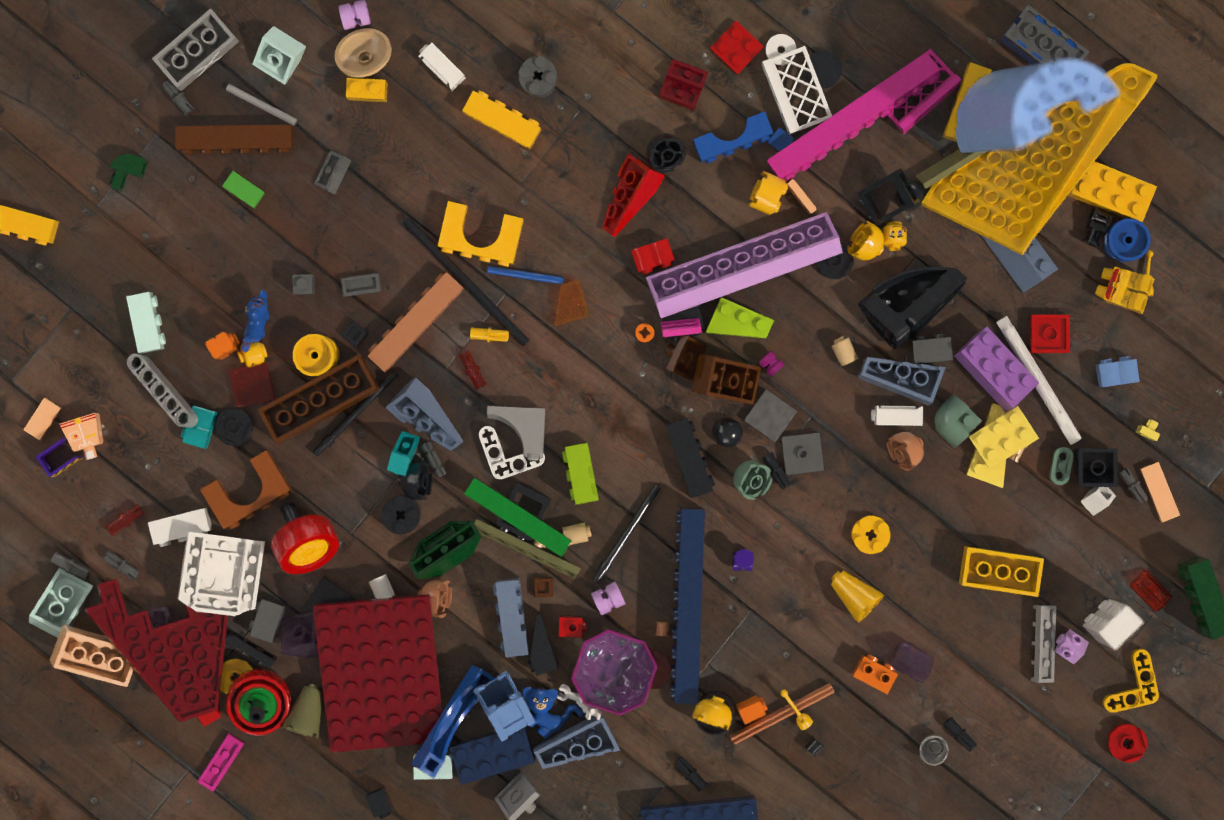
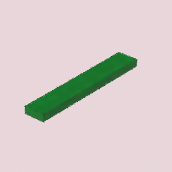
M476 478L473 479L464 493L561 557L572 541Z

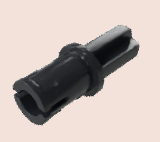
M773 452L764 456L762 459L767 467L770 468V475L774 476L780 488L785 489L790 486L791 483L782 469L784 467L780 466Z
M953 717L945 721L943 726L953 734L955 740H958L969 752L975 749L977 744L966 733L965 728L962 729Z
M680 757L675 761L677 768L686 776L685 779H688L698 792L706 787L708 783L705 782L696 772L697 769H694L684 757Z

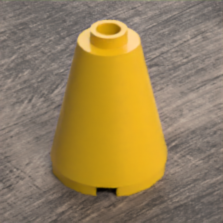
M837 571L831 578L833 581L831 586L858 623L884 597L882 592L845 571L841 573Z

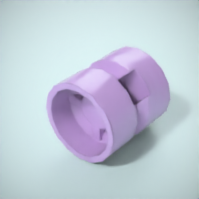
M365 0L355 1L354 5L347 3L338 6L344 30L355 28L356 24L360 26L371 24Z
M616 582L607 585L605 590L599 589L591 593L601 616L611 612L612 607L617 609L626 604Z

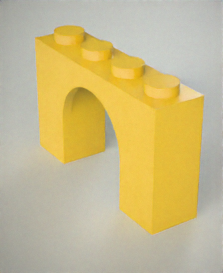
M448 201L438 242V247L442 248L441 252L453 254V251L460 252V256L471 258L473 255L478 256L479 260L490 263V260L498 261L497 265L509 267V264L514 265L524 221L523 218L504 214L498 239L488 247L478 248L469 244L463 234L468 206Z

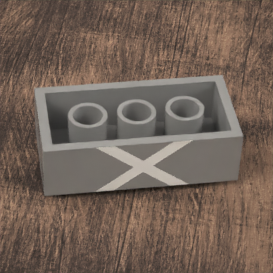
M210 8L152 59L171 82L182 91L233 48L239 40Z

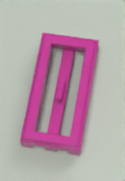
M699 318L661 322L663 337L702 333Z

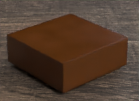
M553 577L533 578L534 597H553Z

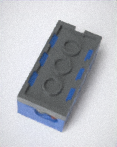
M1027 5L999 40L1030 65L1061 60L1083 61L1089 53L1087 49L1030 5Z

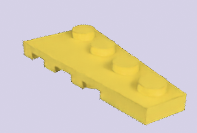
M992 403L984 427L1007 412L1000 405ZM975 449L966 475L1003 488L1006 459L989 469Z

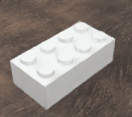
M1109 599L1108 601L1104 600L1098 606L1099 610L1095 614L1091 613L1088 615L1082 626L1099 643L1116 650L1143 621L1127 605Z

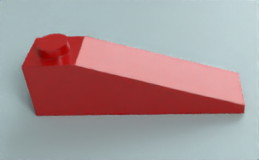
M629 153L619 169L618 177L620 179L618 186L614 187L612 192L615 196L612 204L608 206L602 228L613 237L624 228L656 193L665 177L664 174L655 170L653 166Z

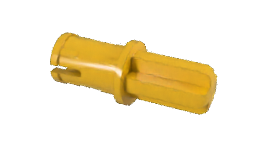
M471 327L470 339L487 340V342H490V340L506 342L509 339V331L492 330L491 327H488V329Z

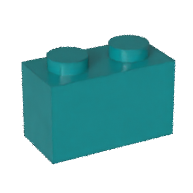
M404 431L401 432L391 453L388 471L406 476L407 470L415 456L420 437Z

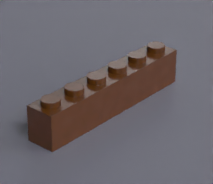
M292 125L175 126L176 150L181 151L183 155H192L193 151H200V154H212V151H220V154H231V151H239V154H250L252 150H258L260 154H268L270 150H277V153H289V150H294V127Z

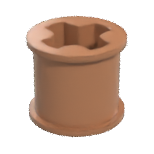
M656 621L655 635L671 636V622Z

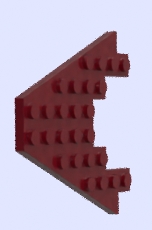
M117 579L98 584L97 587L102 604L86 608L85 612L178 722L217 711L228 615L197 612L184 604L188 618L152 629L147 610L128 616Z

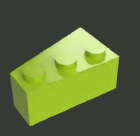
M721 297L705 333L766 339L774 320Z
M588 443L565 447L562 455L564 463L568 462L569 470H566L568 482L571 481L573 489H569L571 501L575 500L577 505L599 500Z

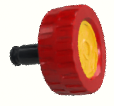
M284 503L280 511L283 514L286 525L275 534L271 544L273 554L279 566L289 574H304L322 567L334 557L339 548V539L330 521L320 515L300 517L294 503Z

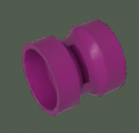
M772 350L758 362L761 367L767 370V374L770 377L785 365L776 358V354Z

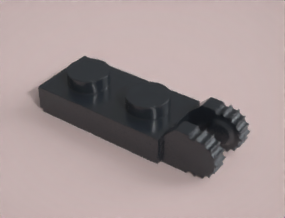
M230 633L225 639L227 646L229 645L232 649L239 648L243 655L254 657L264 667L273 666L278 659L277 656L237 633Z

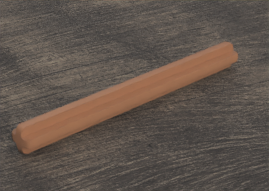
M826 684L793 703L800 711L833 694L834 689L831 684ZM788 704L731 734L730 738L733 744H737L795 714V711Z

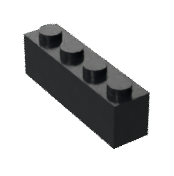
M688 418L666 425L665 427L690 497L694 498L713 491L712 486H715L712 475H708L705 469L709 467L706 458L700 455L699 450L702 449L699 438H694L693 432L696 430L693 421H688Z

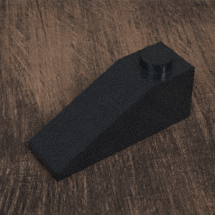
M541 612L537 613L530 656L531 661H528L531 672H535L536 676L556 670L559 667Z

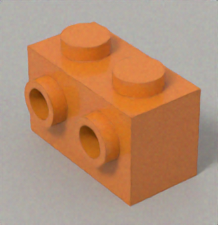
M862 654L851 675L888 694L898 676L894 671L895 667L888 663H885L883 666L877 662L878 658L868 654L865 656Z

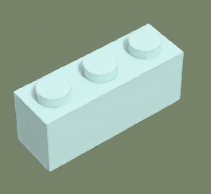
M145 292L126 296L138 353L143 354L164 349L166 339L164 333H161L160 330L162 320L160 314H157L156 307H158L156 295L153 296V293Z

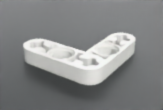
M484 426L479 432V438L487 461L496 479H504L542 465L545 461L544 453L543 458L539 459L540 463H536V461L529 462L531 464L530 467H527L524 453L506 459L495 429L491 426ZM485 429L493 432L491 440L492 442L496 440L497 444L485 446V443H489L488 439L482 436L485 433ZM497 447L500 454L497 458L489 456L490 448ZM515 459L523 460L524 467L521 470L513 467ZM510 461V468L513 473H509V470L504 471L503 476L495 473L498 465L504 468L507 466L506 462Z

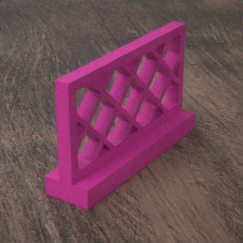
M931 49L927 53L935 60L936 65L937 63L941 67L939 68L940 71H945L950 77L945 81H936L934 83V91L930 94L922 93L921 91L915 95V97H920L918 105L908 106L907 98L905 106H895L892 108L887 116L903 135L961 85L962 79L957 74L955 75ZM894 109H905V116L898 121L893 115Z

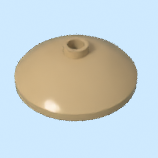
M365 28L353 31L346 35L337 45L335 62L341 72L348 76H370L380 71L389 61L392 52L390 41L384 33L376 29Z

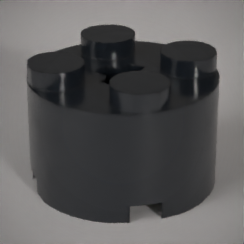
M406 495L395 496L389 499L383 506L381 512L382 522L392 533L399 535L407 534L413 531L420 523V505L416 500ZM398 510L400 512L403 510L406 512L404 514V516L406 517L405 519H399L397 517L399 515Z

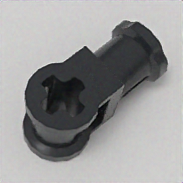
M1095 206L1090 214L1087 228L1090 229L1083 242L1090 246L1099 247L1100 237L1103 233H1106L1114 213L1104 212Z

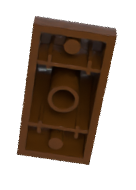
M698 354L691 392L754 405L761 367Z

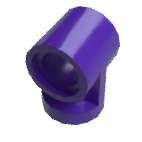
M747 549L734 551L733 570L752 571L753 552Z

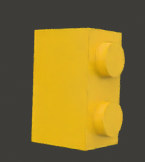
M347 78L346 98L351 101L387 102L388 83L386 80Z

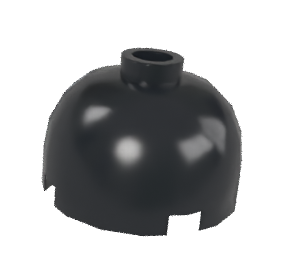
M661 133L650 140L646 155L655 170L666 173L674 171L678 164L680 166L686 157V149L682 141L675 135Z
M428 462L411 463L406 476H399V486H401L403 493L407 497L414 500L428 499L426 495L431 494L433 476L428 472V468H431Z

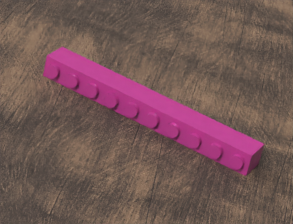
M927 52L768 159V166L775 176L784 179L785 182L791 181L796 173L807 170L815 160H822L827 156V152L841 147L846 139L856 137L861 129L872 126L880 116H887L892 108L903 105L908 97L919 94L927 84H934L939 79L940 69Z

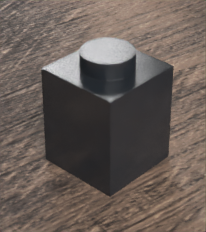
M386 787L367 793L366 799L373 817L379 816L382 819L389 816L390 811L394 807Z

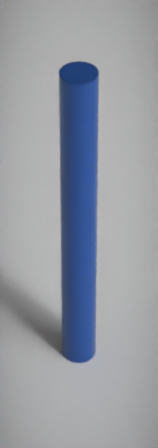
M488 266L487 273L554 284L563 285L564 277Z

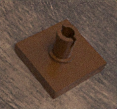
M681 335L677 346L672 344L667 346L672 352L665 349V355L671 357L666 369L691 381L695 373L698 354L703 355L707 346L687 335Z

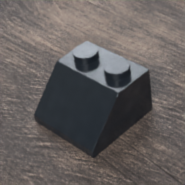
M1074 449V469L1078 487H1118V449Z

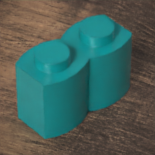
M193 405L192 409L198 416V422L193 428L183 427L181 432L182 442L207 449L218 412Z

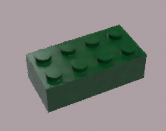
M1199 556L1179 563L1177 572L1179 578L1184 581L1186 586L1184 587V593L1187 598H1190L1192 604L1190 610L1192 615L1197 618L1198 623L1196 627L1199 634L1212 640L1223 637L1224 599L1210 559Z

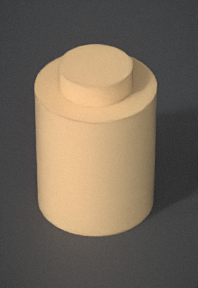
M842 336L833 341L834 345H832V348L841 367L859 359L849 338L845 339Z
M585 522L562 527L563 535L572 540L570 545L589 541L588 537H592L590 526H585Z

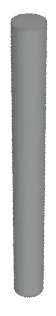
M228 84L226 91L295 126L296 118Z

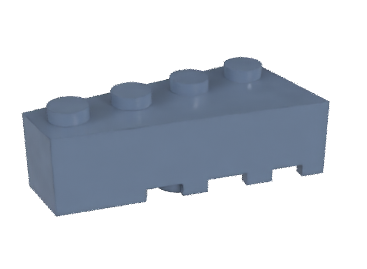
M867 357L863 360L857 378L925 405H930L934 401L946 367Z
M520 577L499 579L493 585L494 596H497L498 599L496 613L500 615L501 621L498 623L499 634L503 636V642H500L501 653H505V658L529 655Z

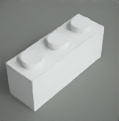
M207 508L148 522L153 545L159 544L160 547L171 545V540L178 539V542L186 541L187 531L208 534V531L213 530Z

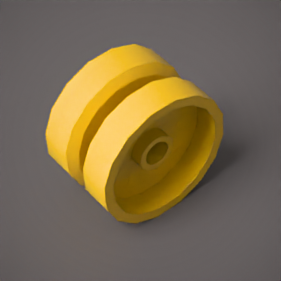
M308 334L300 338L293 350V361L296 368L309 376L318 377L337 367L340 360V350L337 344L331 338L324 335Z

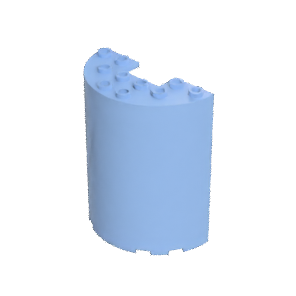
M1061 60L991 72L977 80L968 89V93L959 105L957 128H955L958 147L961 153L1019 149L1052 131L1044 113L1062 102L1080 101L1083 111L1088 112L1119 95V92L1110 78L1100 69L1078 60Z

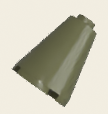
M309 683V686H304L281 728L304 736L309 735L315 739L318 738L323 691L320 690V686Z

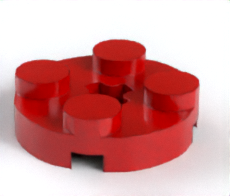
M1120 724L1108 734V749L1120 761L1126 763L1138 761L1143 756L1145 749H1147L1148 742L1145 733L1133 724ZM1126 738L1132 740L1129 748L1123 746L1124 739Z

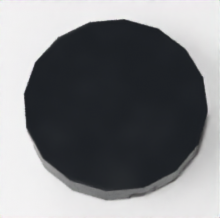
M827 50L811 54L810 60L821 88L828 89L834 86L840 80L842 74L840 59L834 53ZM804 70L805 78L810 83L812 75Z
M841 243V254L816 262L818 271L824 277L831 280L840 279L852 270L854 259L848 253V246Z
M238 408L223 411L215 423L217 437L224 444L230 446L246 443L254 430L253 420L250 415Z

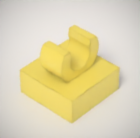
M1152 419L1148 420L1146 426H1138L1136 433L1152 441H1157L1160 436L1159 433L1155 432L1158 422Z

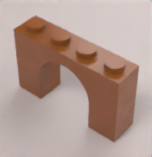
M269 450L250 459L262 481L261 494L252 504L242 505L235 502L229 496L220 479L200 489L223 529L228 527L230 530L240 525L239 521L243 518L249 520L257 515L255 511L260 508L264 511L273 505L272 501L279 498V500H282L290 495L289 491L292 488Z

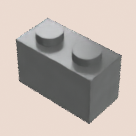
M945 334L934 335V339L918 336L915 337V341H910L912 364L953 360L951 337H945Z
M267 598L261 599V602L258 601L254 611L257 613L256 618L251 620L248 629L251 631L250 636L270 643L274 642L286 605Z

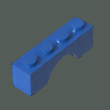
M762 112L747 118L744 133L735 140H720L712 133H708L693 139V144L700 162L709 164L716 161V157L720 155L727 157L734 154L735 149L741 148L745 150L752 147L753 142L759 141L763 143L770 140L773 131L766 113Z

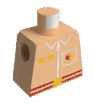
M92 413L60 424L74 452L83 450L86 460L98 457L94 446L103 444L99 413Z

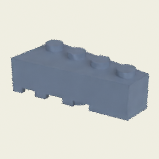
M602 712L600 720L592 716L590 720L586 719L533 746L534 753L542 769L566 764L574 760H583L595 755H604V753L620 751L619 745Z

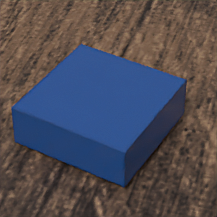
M779 127L767 143L780 152L789 146L795 138Z

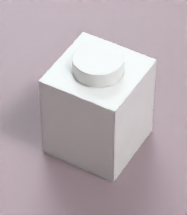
M1095 487L1087 492L1081 503L1094 516L1108 507L1116 495L1108 487Z

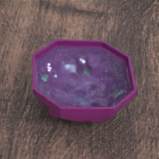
M608 629L584 641L571 679L584 704L621 716L645 704L657 665L645 641Z

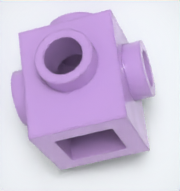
M1070 629L1057 638L1055 652L1072 664H1075L1085 654L1089 642Z

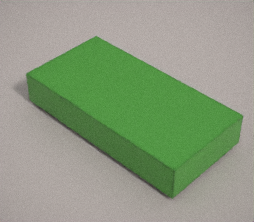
M232 171L222 186L254 209L265 194V192L234 171Z

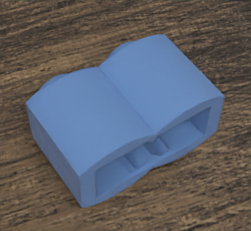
M1131 356L1119 357L1118 362H1112V359L1100 360L1101 364L1096 365L1099 387L1140 382L1137 359L1131 360Z

